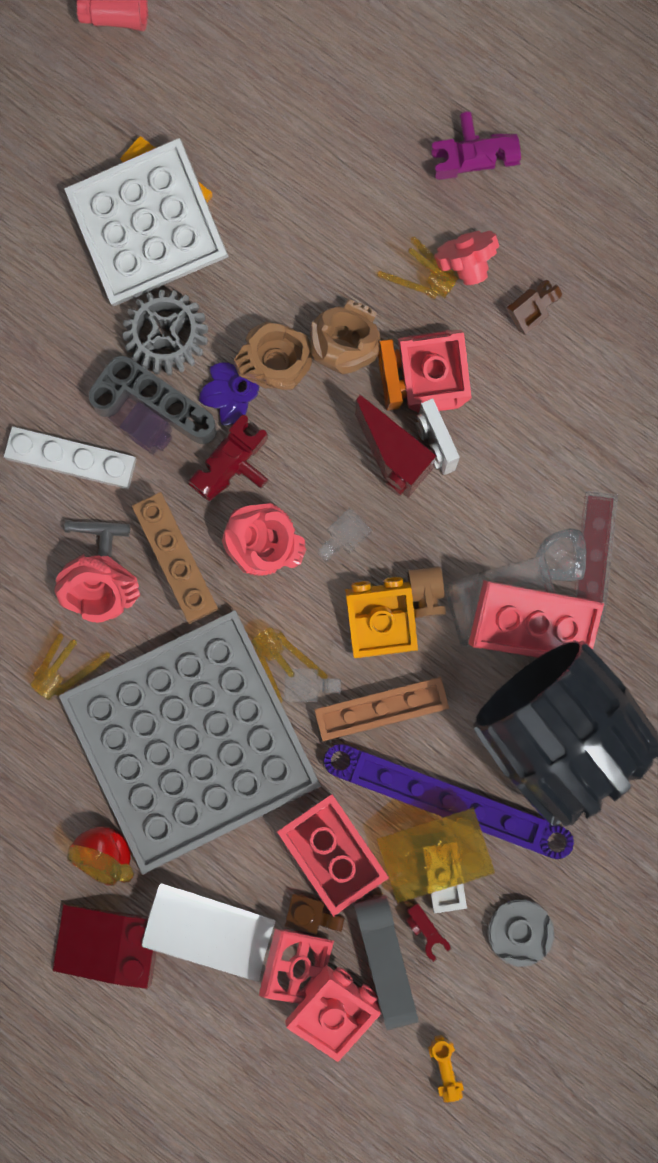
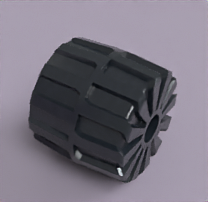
M574 640L544 653L522 668L490 697L476 715V721L473 724L477 736L505 776L552 826H556L560 822L563 827L574 825L582 813L588 819L601 812L604 798L609 796L616 802L631 789L629 780L642 779L652 767L653 759L658 757L657 731L622 681L585 641L577 642Z

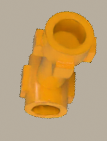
M442 1035L434 1036V1040L431 1042L428 1050L430 1057H434L439 1066L443 1085L437 1087L439 1096H442L445 1103L460 1100L463 1098L462 1091H464L462 1081H456L450 1059L455 1051L453 1042L448 1041Z

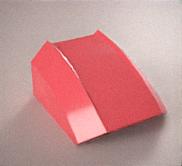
M446 330L398 339L408 408L419 413L421 403L433 398L438 410L445 411L459 409L471 399L463 331Z

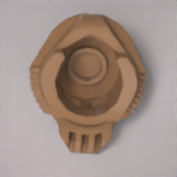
M350 299L346 302L344 308L340 306L334 307L319 314L310 327L311 352L314 360L339 374L355 372L374 362L377 354H379V342L381 341L379 330H377L376 324L373 323L377 312Z
M265 321L262 324L256 325L248 332L245 338L247 344L243 345L234 359L235 368L239 376L265 389L292 390L310 370L312 365L311 343L309 338L303 333L281 324Z

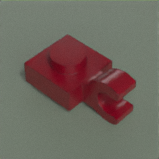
M417 901L406 908L410 916L405 920L416 936L422 932L426 937L425 953L431 961L437 960L432 953L433 945L440 943L447 952L451 950L449 942L438 933Z

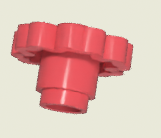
M475 231L445 242L437 248L438 253L434 257L438 268L442 271L453 269V271H457L459 279H462L465 285H475L487 279V271L489 269L487 260L497 254L496 249L500 246L496 234L492 231L483 233Z

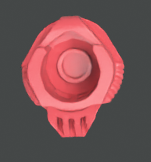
M272 503L243 506L234 510L229 517L222 538L225 551L242 572L249 573L250 575L253 574L254 576L270 575L284 566L295 568L301 565L306 552L305 539L294 534L293 522H291L287 513Z
M83 554L67 563L58 574L54 589L57 600L62 607L81 614L84 620L96 623L120 616L124 608H130L140 596L136 577L109 556L101 557L100 555L85 557Z

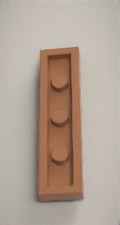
M438 677L314 710L322 741L324 742L448 710L449 705L442 679Z

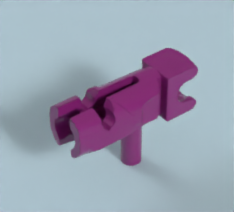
M471 112L460 114L463 141L454 142V139L436 141L431 145L433 158H444L447 160L435 166V178L437 180L457 178L460 173L487 169L494 170L498 158L503 161L504 167L520 165L521 160L518 134L494 133L490 137L479 138V135H475Z

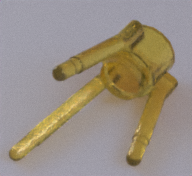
M412 237L411 242L428 259L414 248H409L408 252L431 271L426 280V283L430 285L429 288L382 271L377 273L380 278L424 293L434 300L438 295L445 299L459 279L453 274L452 270L442 271L438 268L434 254L416 237Z
M272 627L265 629L251 641L256 648L255 651L280 703L283 702V699L265 658L268 661L276 659L287 675L293 678L295 673L281 655L285 650L282 645L323 680L328 678V675L291 644L282 632L276 634Z
M58 634L41 666L33 674L35 678L30 683V686L38 694L50 701L54 695L59 697V695L65 693L67 689L110 658V653L106 652L61 684L64 678L57 670L69 656L77 641L72 639L50 667L49 665L64 638L63 634Z

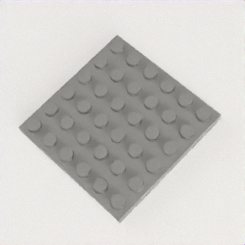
M236 610L59 695L142 875L321 787Z

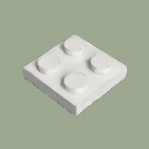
M432 398L421 403L419 415H417L418 422L415 425L421 439L428 440L431 452L436 455L434 468H440L444 476L455 471L460 457Z

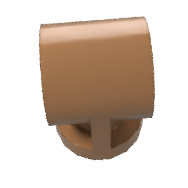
M441 567L408 570V582L412 588L413 602H419V609L414 610L415 619L446 615L445 606L438 605V599L444 598Z

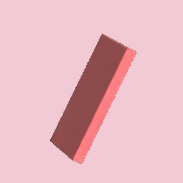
M483 580L468 644L472 647L537 658L551 649L574 640L577 642L585 641L593 649L604 603L591 599Z

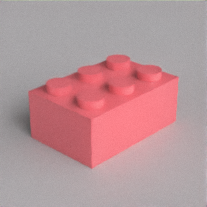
M333 794L277 831L333 917L389 878Z

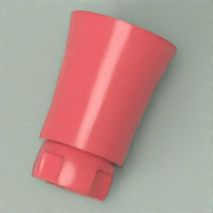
M77 0V16L80 23L94 24V26L121 27L144 32L147 26L148 3L147 0Z

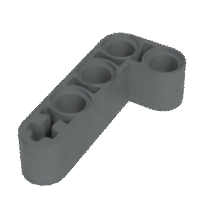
M126 356L113 358L89 391V401L100 416L111 417L115 415L126 400L130 398L198 444L211 442L217 434L215 420L209 411ZM128 368L131 370V374L127 379L119 380L116 378V374L120 369ZM147 386L157 387V392L153 397L146 398L141 395L143 389ZM101 395H113V399L108 405L101 406L97 404L98 398ZM171 404H182L184 406L183 411L178 415L168 414L167 410ZM192 415L193 420L200 425L206 422L208 429L206 431L200 429L197 432L195 424L189 420L190 416Z
M383 894L354 902L386 1030L418 1023L419 1020L387 895Z

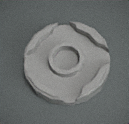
M525 899L510 900L500 905L491 915L487 928L488 941L494 953L505 963L517 967L531 966L542 960L551 950L554 940V926L547 912L537 903Z

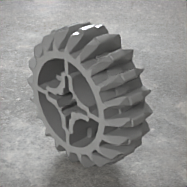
M160 289L158 293L159 298L154 299L153 295L148 292L146 294L148 302L144 303L142 300L137 299L136 305L139 310L129 309L128 315L132 319L123 321V325L128 331L122 333V337L125 341H129L125 348L127 352H134L131 357L133 361L140 362L142 360L141 366L146 370L153 364V372L156 375L161 372L162 367H165L167 375H172V367L177 366L179 372L183 373V363L186 361L189 365L194 366L195 360L192 354L202 356L203 350L198 345L203 346L208 343L207 338L203 336V334L208 332V326L202 324L206 320L204 313H197L199 305L196 302L189 304V296L186 294L178 300L177 291L173 290L170 296L166 297L164 290ZM163 311L176 312L169 317H162L157 314ZM148 320L151 324L152 332L147 336L148 340L142 344L140 334L144 323ZM188 321L191 325V333L188 341L183 345L178 335L184 329L183 325ZM158 325L161 329L166 328L167 331L170 328L173 340L169 336L165 337L164 334L161 337ZM161 348H170L174 353L156 354L152 351L157 352Z

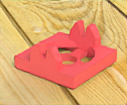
M275 928L259 996L300 1004L306 998L305 989L326 965L328 966L334 941L295 930ZM299 942L296 955L289 961L281 960L286 948ZM309 947L312 949L315 958L314 966L311 965V961L307 958ZM303 960L305 963L304 973L300 977L295 978L293 967L297 961ZM278 971L287 973L290 979L288 990L278 984ZM311 976L310 981L305 987L299 990L300 984Z

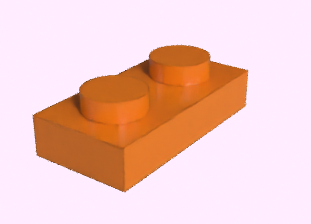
M391 339L379 342L380 351L377 354L386 411L399 409L403 402L402 399L406 398L404 379L399 380L397 368H401L399 349H394L393 340Z

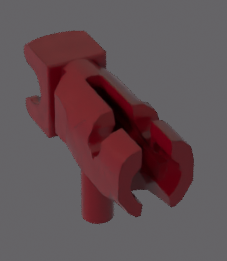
M247 415L240 416L229 429V434L205 460L206 467L210 472L204 473L198 469L188 480L189 486L209 502L230 486V480L236 474L238 476L243 474L260 489L269 480L247 462L252 455L254 456L268 439V434L265 430H260L254 436H247L244 433L249 425Z

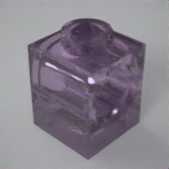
M139 401L119 426L126 437L153 456L158 449L163 451L172 439L170 424Z

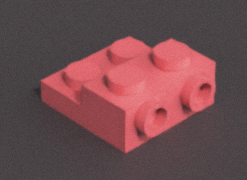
M326 965L305 989L306 998L285 1022L287 1029L339 1062L381 1015V1011L377 1001L378 996L372 988L365 984L359 988L352 983L353 979L346 970L341 967L333 970Z

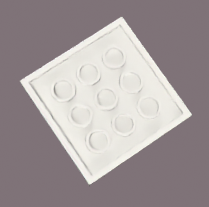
M180 138L65 188L112 306L119 305L229 257Z

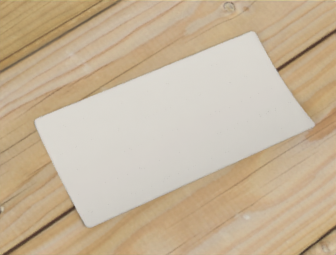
M161 884L151 909L142 946L258 982L275 920Z

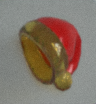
M105 826L91 828L82 832L68 848L67 861L104 885L114 886L118 881L127 883L134 876L133 870L129 866L131 859L129 845L117 830Z

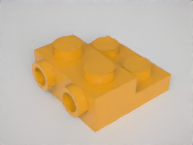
M391 577L383 580L384 585L371 586L369 581H359L351 584L352 589H345L354 658L418 650L412 588L409 582H403L401 577Z

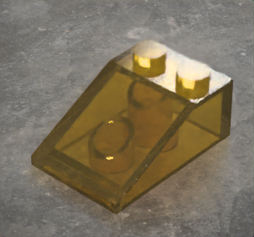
M474 808L459 811L377 838L397 903L495 873Z

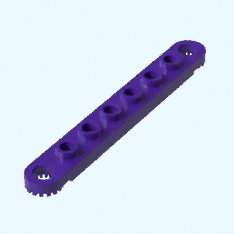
M334 745L325 754V768L331 775L552 859L565 858L573 850L574 840L570 831L559 825L552 826L544 819L347 745ZM338 751H343L350 757V765L342 771L336 770L331 765V757ZM556 832L562 834L566 840V845L560 852L552 851L547 844L549 836Z

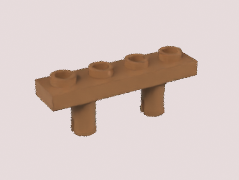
M159 492L132 505L187 622L190 624L219 610L163 494Z

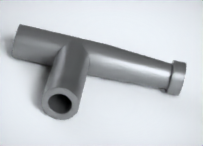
M65 520L64 530L67 533L73 531L100 535L98 555L101 557L109 556L111 558L113 536H130V524L71 522V520Z

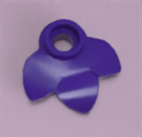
M222 362L210 367L213 381L207 383L202 388L198 399L200 403L207 407L220 408L221 424L229 426L234 424L240 416L246 415L248 402L255 399L260 386L239 376L233 364ZM242 381H246V390L240 392L238 389L239 384Z

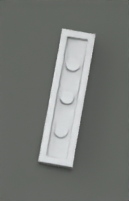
M16 427L11 429L4 454L6 460L128 490L137 461L134 456Z

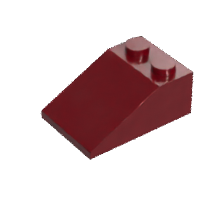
M359 395L356 399L355 415L384 479L387 480L386 486L396 495L401 496L403 493L409 498L433 470L436 455L362 395Z
M64 904L53 972L115 985L148 989L152 985L157 953L155 950L142 946L149 917Z

